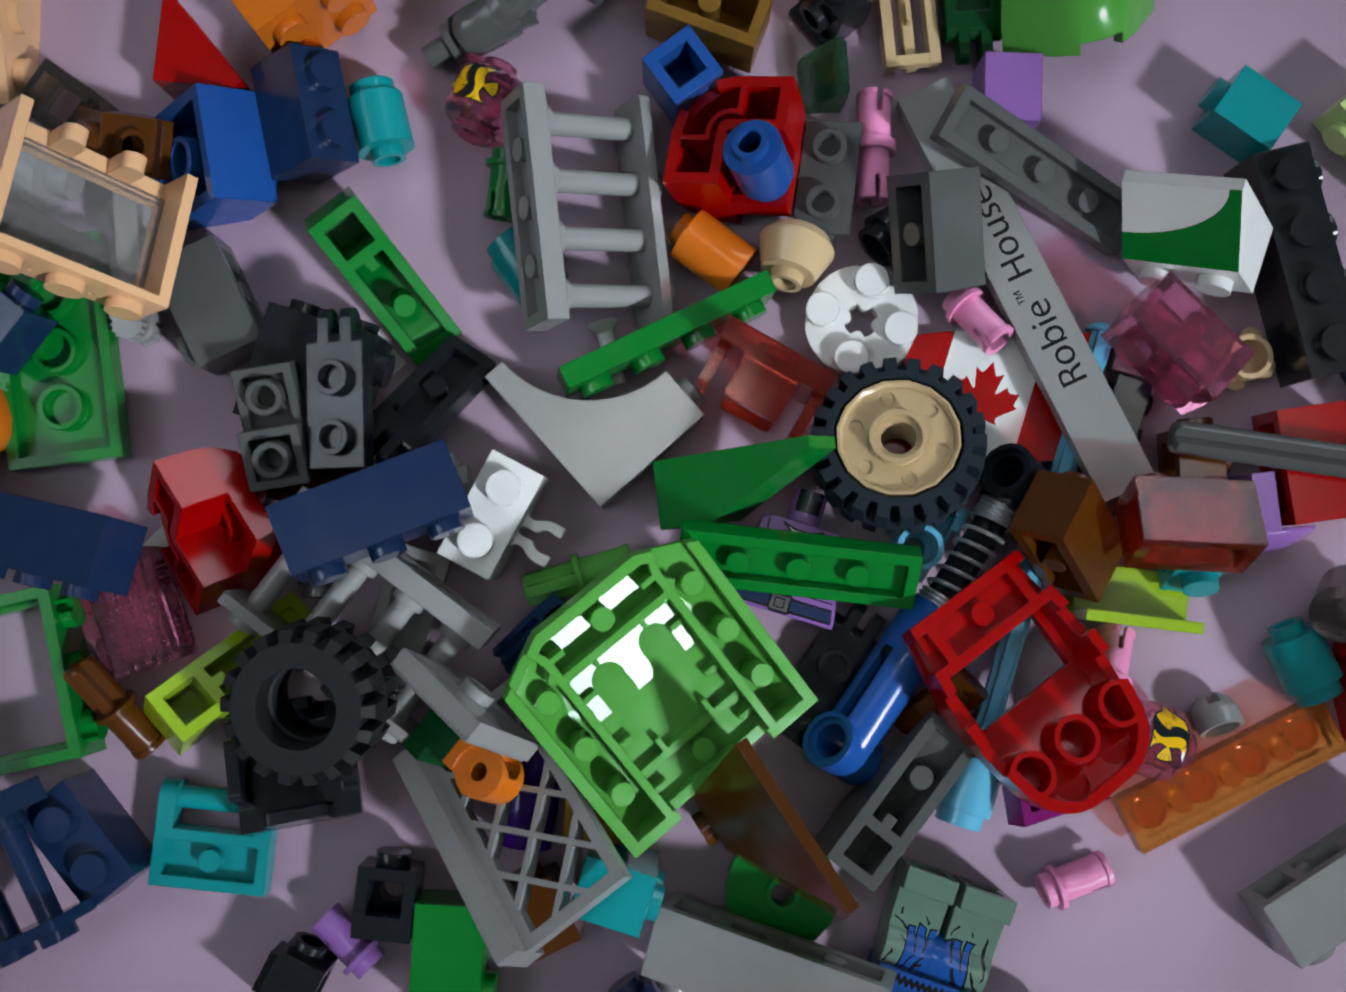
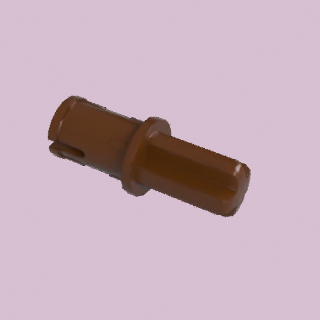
M83 656L66 669L63 674L64 680L96 713L93 721L98 726L106 725L136 760L147 757L164 742V736L135 701L137 698L136 692L132 689L124 690L95 657Z

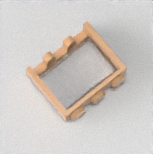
M20 94L1 107L0 273L7 275L22 273L43 281L44 289L55 295L71 299L87 298L104 305L103 310L107 314L123 320L139 321L143 317L168 309L199 178L187 173L167 184H162L144 175L147 158L141 153L126 150L109 159L86 148L90 132L80 124L65 122L52 131L40 127L29 121L34 99L24 94Z

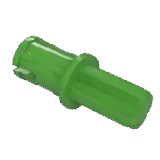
M625 543L620 547L579 558L577 553L571 554L570 561L525 573L521 577V585L526 601L529 605L535 606L541 604L554 592L559 598L577 594L623 555L630 552L628 544Z

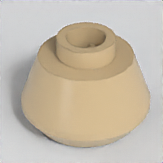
M793 218L778 219L764 227L759 235L762 272L767 270L776 289L784 292L795 293L799 292L801 288L812 286L832 263L835 256V251L828 235L819 227L803 220Z

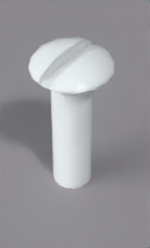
M614 317L601 318L587 325V329L597 334L600 347L615 341L613 329L619 319ZM623 372L611 377L614 385L626 382Z

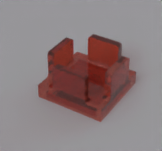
M731 316L720 336L717 346L695 383V389L705 395L724 360L737 367L725 388V396L720 403V408L755 429L766 433L770 430L773 423L778 420L787 402L792 398L803 404V407L785 439L803 435L821 401L834 383L837 374Z

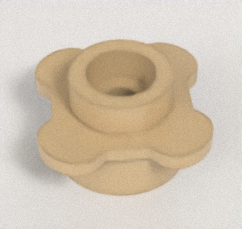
M1255 327L1242 329L1237 337L1230 340L1219 338L1213 341L1209 347L1210 358L1218 362L1223 374L1221 384L1229 391L1242 390L1246 382L1256 378L1260 380L1269 379L1275 372L1276 364L1273 360L1272 347L1263 338L1262 332ZM1240 354L1246 356L1245 364L1239 363L1238 356Z

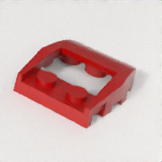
M1016 549L997 561L995 565L914 626L903 632L901 636L942 719L981 763L1012 794L1029 805L1047 811L1063 814L1085 812L1102 803L1141 767L1149 746L1148 719L1145 715L1144 706L1129 679H1119L1104 652L1110 648L1095 628L1087 630L1065 607L1070 602L1052 584L1041 589L1017 565L1025 557ZM1030 617L1064 665L982 730L955 694L957 690L950 678Z

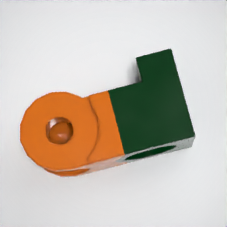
M432 709L429 710L402 744L416 760L440 767L446 765L454 772L455 783L459 791L468 798L502 805L512 801L519 794L523 786L525 775L520 761L464 742Z

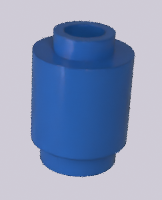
M750 120L739 124L728 134L723 145V157L742 193L750 199L761 202H771L783 196L793 179L794 166L777 128L764 120Z

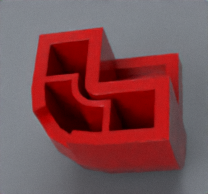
M735 76L715 80L716 88L698 97L687 111L680 108L672 128L663 184L672 198L683 208L695 214H698L703 209L720 222L741 224L743 215L791 216L797 174L800 171L806 124L805 108L795 77ZM764 120L774 125L779 131L793 162L794 175L786 193L777 200L761 202L745 196L725 163L723 157L724 142L728 134L736 126L746 121Z
M216 447L186 450L153 461L147 494V510L152 515L160 513L165 536L169 546L159 551L196 616L222 606L217 600L225 590L243 588L248 592L254 590L282 554L265 506L268 505L264 503L267 490L250 492L242 455L233 450Z

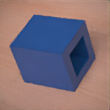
M690 25L684 27L642 58L643 85L673 125L680 108L687 111L698 97L717 87L715 80L723 79V69Z

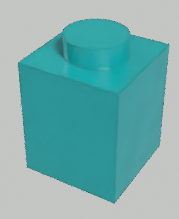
M1245 65L1229 80L1226 81L1220 76L1208 88L1197 104L1204 111L1191 130L1241 163L1252 154L1271 150L1302 106V103Z

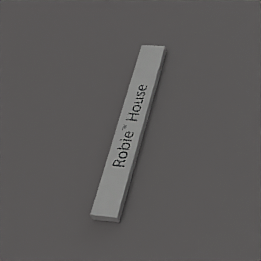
M949 76L897 100L896 109L928 172L972 167L929 138L956 90ZM980 172L986 285L1006 324H1010L1014 328L1013 338L1081 471L1085 476L1094 480L1105 502L1156 479L1157 476L1009 191Z

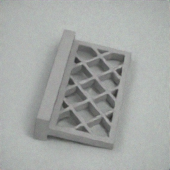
M508 680L491 692L496 698L494 701L501 708L507 704L501 693ZM517 716L516 722L527 733H529V735L533 739H535L538 742V740L533 736V734L528 730V728ZM542 745L537 749L545 761L540 785L537 787L523 784L520 792L537 794L530 830L507 826L512 801L496 805L493 823L479 821L473 811L475 799L468 798L459 791L452 770L446 765L440 767L416 760L404 749L392 761L496 966L528 967L545 953L542 949L545 944L632 878L587 799ZM555 780L562 791L553 789ZM551 797L567 800L573 809L568 838L544 833ZM483 829L491 831L489 839ZM584 830L591 842L582 840ZM505 833L528 838L520 875L506 872L499 860ZM542 840L566 845L559 882L534 878ZM580 848L596 850L609 872L589 888L573 886ZM511 880L518 881L517 891L515 890ZM532 885L557 889L552 916L538 928L535 927L527 912ZM571 892L580 894L569 903Z

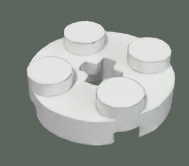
M868 263L863 266L853 265L831 273L818 284L806 304L805 337L808 347L815 359L826 370L837 375L838 373L845 375L851 371L856 376L859 374L860 365L871 361L875 368H880L884 358L896 357L897 366L900 365L906 358L918 333V309L913 295L895 294L893 274L887 272L883 266L876 263ZM859 309L862 313L871 312L876 319L871 322L872 334L864 337L863 333L859 330L850 333L846 329L845 325L851 321V311Z

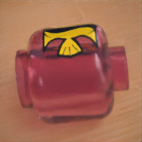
M488 56L484 61H469L460 66L445 100L444 107L446 116L452 122L451 130L459 138L482 148H491L494 143L504 142L500 102L521 83L516 78L517 71L511 64L500 58Z
M1139 698L1148 719L1150 738L1145 759L1135 775L1155 781H1169L1177 776L1183 768H1187L1192 764L1197 753V739L1192 734V727L1187 715L1182 711L1158 702Z

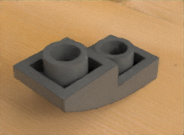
M295 360L231 371V379L243 431L237 433L250 492L310 483L312 481V469H308L307 423Z

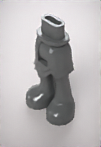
M548 0L473 1L452 14L439 27L441 36L421 47V50L434 69L442 67L453 59H456L463 66L469 62L467 55L471 53L477 56L488 54L521 36L523 30L539 24L536 18V10ZM588 0V1L591 2V3H593V4H601V3L605 2L606 0Z

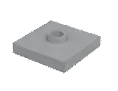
M405 647L390 664L393 667L392 670L464 742L521 762H528L541 746L494 701L496 699L495 696L472 677Z

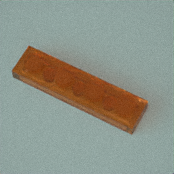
M1295 703L1186 758L1183 763L1181 761L1111 796L1110 799L1135 849L1145 854L1346 752V743L1325 703L1308 707H1300Z

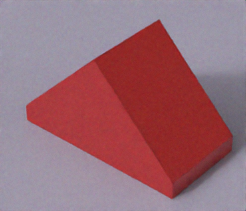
M162 0L153 81L174 100L195 83L252 91L178 0Z

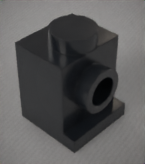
M799 0L790 9L789 15L825 56L866 22L874 0Z
M382 847L377 849V856H368L358 866L350 938L410 944L413 936L414 904L422 894L426 861L412 860V850L407 848ZM385 882L401 883L403 894L400 896L389 894L385 888Z

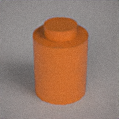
M703 209L695 217L688 212L685 213L669 235V242L674 244L670 256L718 292L735 285L758 252L757 248Z

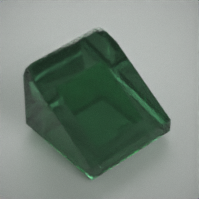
M834 37L798 61V88L802 96L805 115L839 113L844 108L850 93L847 43L844 37Z

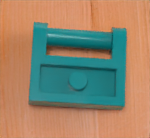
M166 777L161 785L158 797L148 885L259 897L267 895L271 891L278 830L243 836L239 829L182 824L181 818L184 808L239 813L238 805L230 803L228 789L189 785L188 780L185 778Z

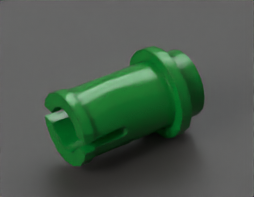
M495 147L492 150V157L487 158L485 161L486 167L490 168L486 210H484L483 216L490 220L511 223L512 213L505 147Z

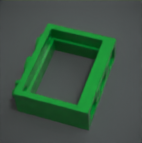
M53 584L51 590L32 587L0 595V617L40 608L66 741L0 755V776L81 758L107 749L105 738L108 734V727L106 725L98 726L93 721L96 713L64 680L63 674L73 662L83 656H93V654L86 648L82 629L86 618L84 603L82 599L60 594L62 584Z

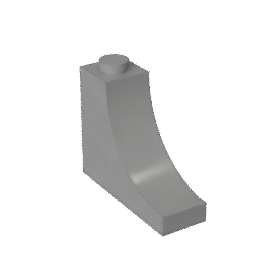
M503 362L485 376L602 509L653 465V461L663 457L703 421L705 415L699 409V406L705 400L696 388L684 376L675 382L667 372H664L654 381L633 392L601 400H577L550 394L525 382Z

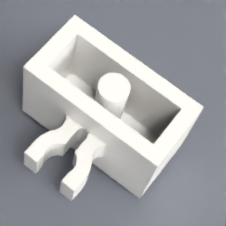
M492 449L467 495L474 516L463 520L465 524L463 530L445 537L437 553L488 581L498 580L516 545L523 548L530 560L547 568L552 557L539 552L535 541L527 538L522 533L526 527L537 534L548 531L554 536L563 539L568 529L557 523L547 520L536 521L531 517L550 480Z

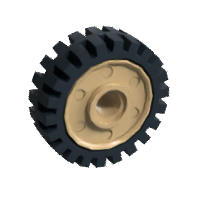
M896 357L884 358L880 368H875L871 361L860 365L859 374L856 376L851 371L840 377L837 389L831 386L825 393L823 405H818L814 415L811 435L834 436L836 448L814 464L813 469L820 490L823 489L828 503L833 509L836 506L840 508L842 517L851 523L856 519L862 522L863 529L874 533L877 527L886 529V535L899 536L900 531L904 529H909L911 535L924 532L927 525L932 524L935 528L945 523L951 513L956 515L964 507L968 497H971L981 477L986 458V422L983 412H977L978 401L972 392L964 394L963 382L954 375L949 380L943 378L944 368L932 363L927 371L921 369V360L908 358L906 366H897ZM891 439H901L909 443L912 449L903 454H894L885 449L883 444Z

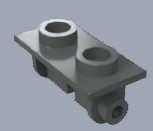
M806 119L794 219L803 220L819 227L828 235L831 243H833L835 235H850L863 122Z

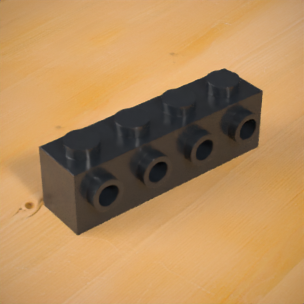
M1309 141L1252 154L1226 172L1224 177L1247 179L1273 226L1254 291L1267 340L1273 350V360L1276 364L1275 370L1280 388L1346 372V269L1342 266L1336 244L1338 236L1337 224L1334 217L1328 213L1321 188L1323 181L1321 166L1313 158Z

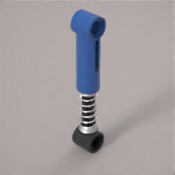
M1008 443L1000 445L988 453L979 479L982 487L980 491L981 499H978L979 502L973 507L974 511L970 512L971 524L961 525L964 533L963 536L953 538V544L955 545L953 551H944V556L947 559L946 562L935 565L938 574L936 577H927L929 586L922 585V589H919L920 593H916L913 610H898L833 711H827L816 716L808 725L803 737L802 747L805 757L812 765L849 785H861L871 780L878 772L883 760L882 742L923 681L901 634L975 580L980 569L988 570L984 563L989 556L997 557L993 550L998 542L1005 544L1001 537L1005 532L1011 533L1008 526L1038 469L1046 470L1021 444Z

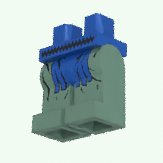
M901 855L896 862L876 931L873 949H870L867 961L897 971L892 992H982L988 981L992 958L1004 924L1010 926L1018 903L1001 890L956 874L952 876L947 871Z

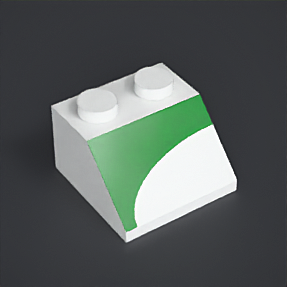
M1125 170L1122 179V259L1137 276L1138 282L1161 290L1171 289L1173 284L1194 286L1197 291L1215 297H1228L1231 295V291L1253 294L1273 226L1247 179Z

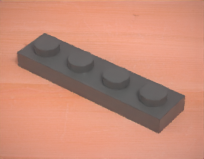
M970 84L958 86L929 138L970 166H979L982 174L1104 255H1118L1122 249V189Z

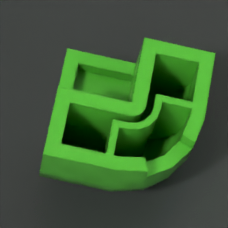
M1001 0L1003 52L1043 53V56L1051 57L1081 56L1080 44L1104 40L1111 36H1114V41L1124 43L1136 33L1154 10V0Z

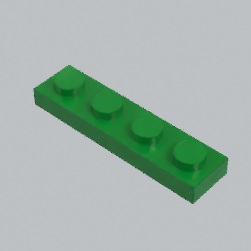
M768 271L760 272L559 366L556 378L566 398L579 392L583 399L593 397L614 385L612 376L631 367L635 375L644 373L666 360L663 354L665 351L682 343L686 351L692 350L715 338L717 334L714 328L733 320L736 327H740L761 317L767 312L764 305L770 300L777 289Z
M682 519L680 540L688 538L698 540L737 590L913 610L923 561L921 546Z

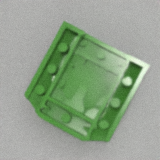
M694 538L627 552L530 632L501 693L504 701L635 858H638L683 819L676 810L695 795V792L737 743L747 738L752 745L765 733L775 739L818 701L817 697L705 548Z

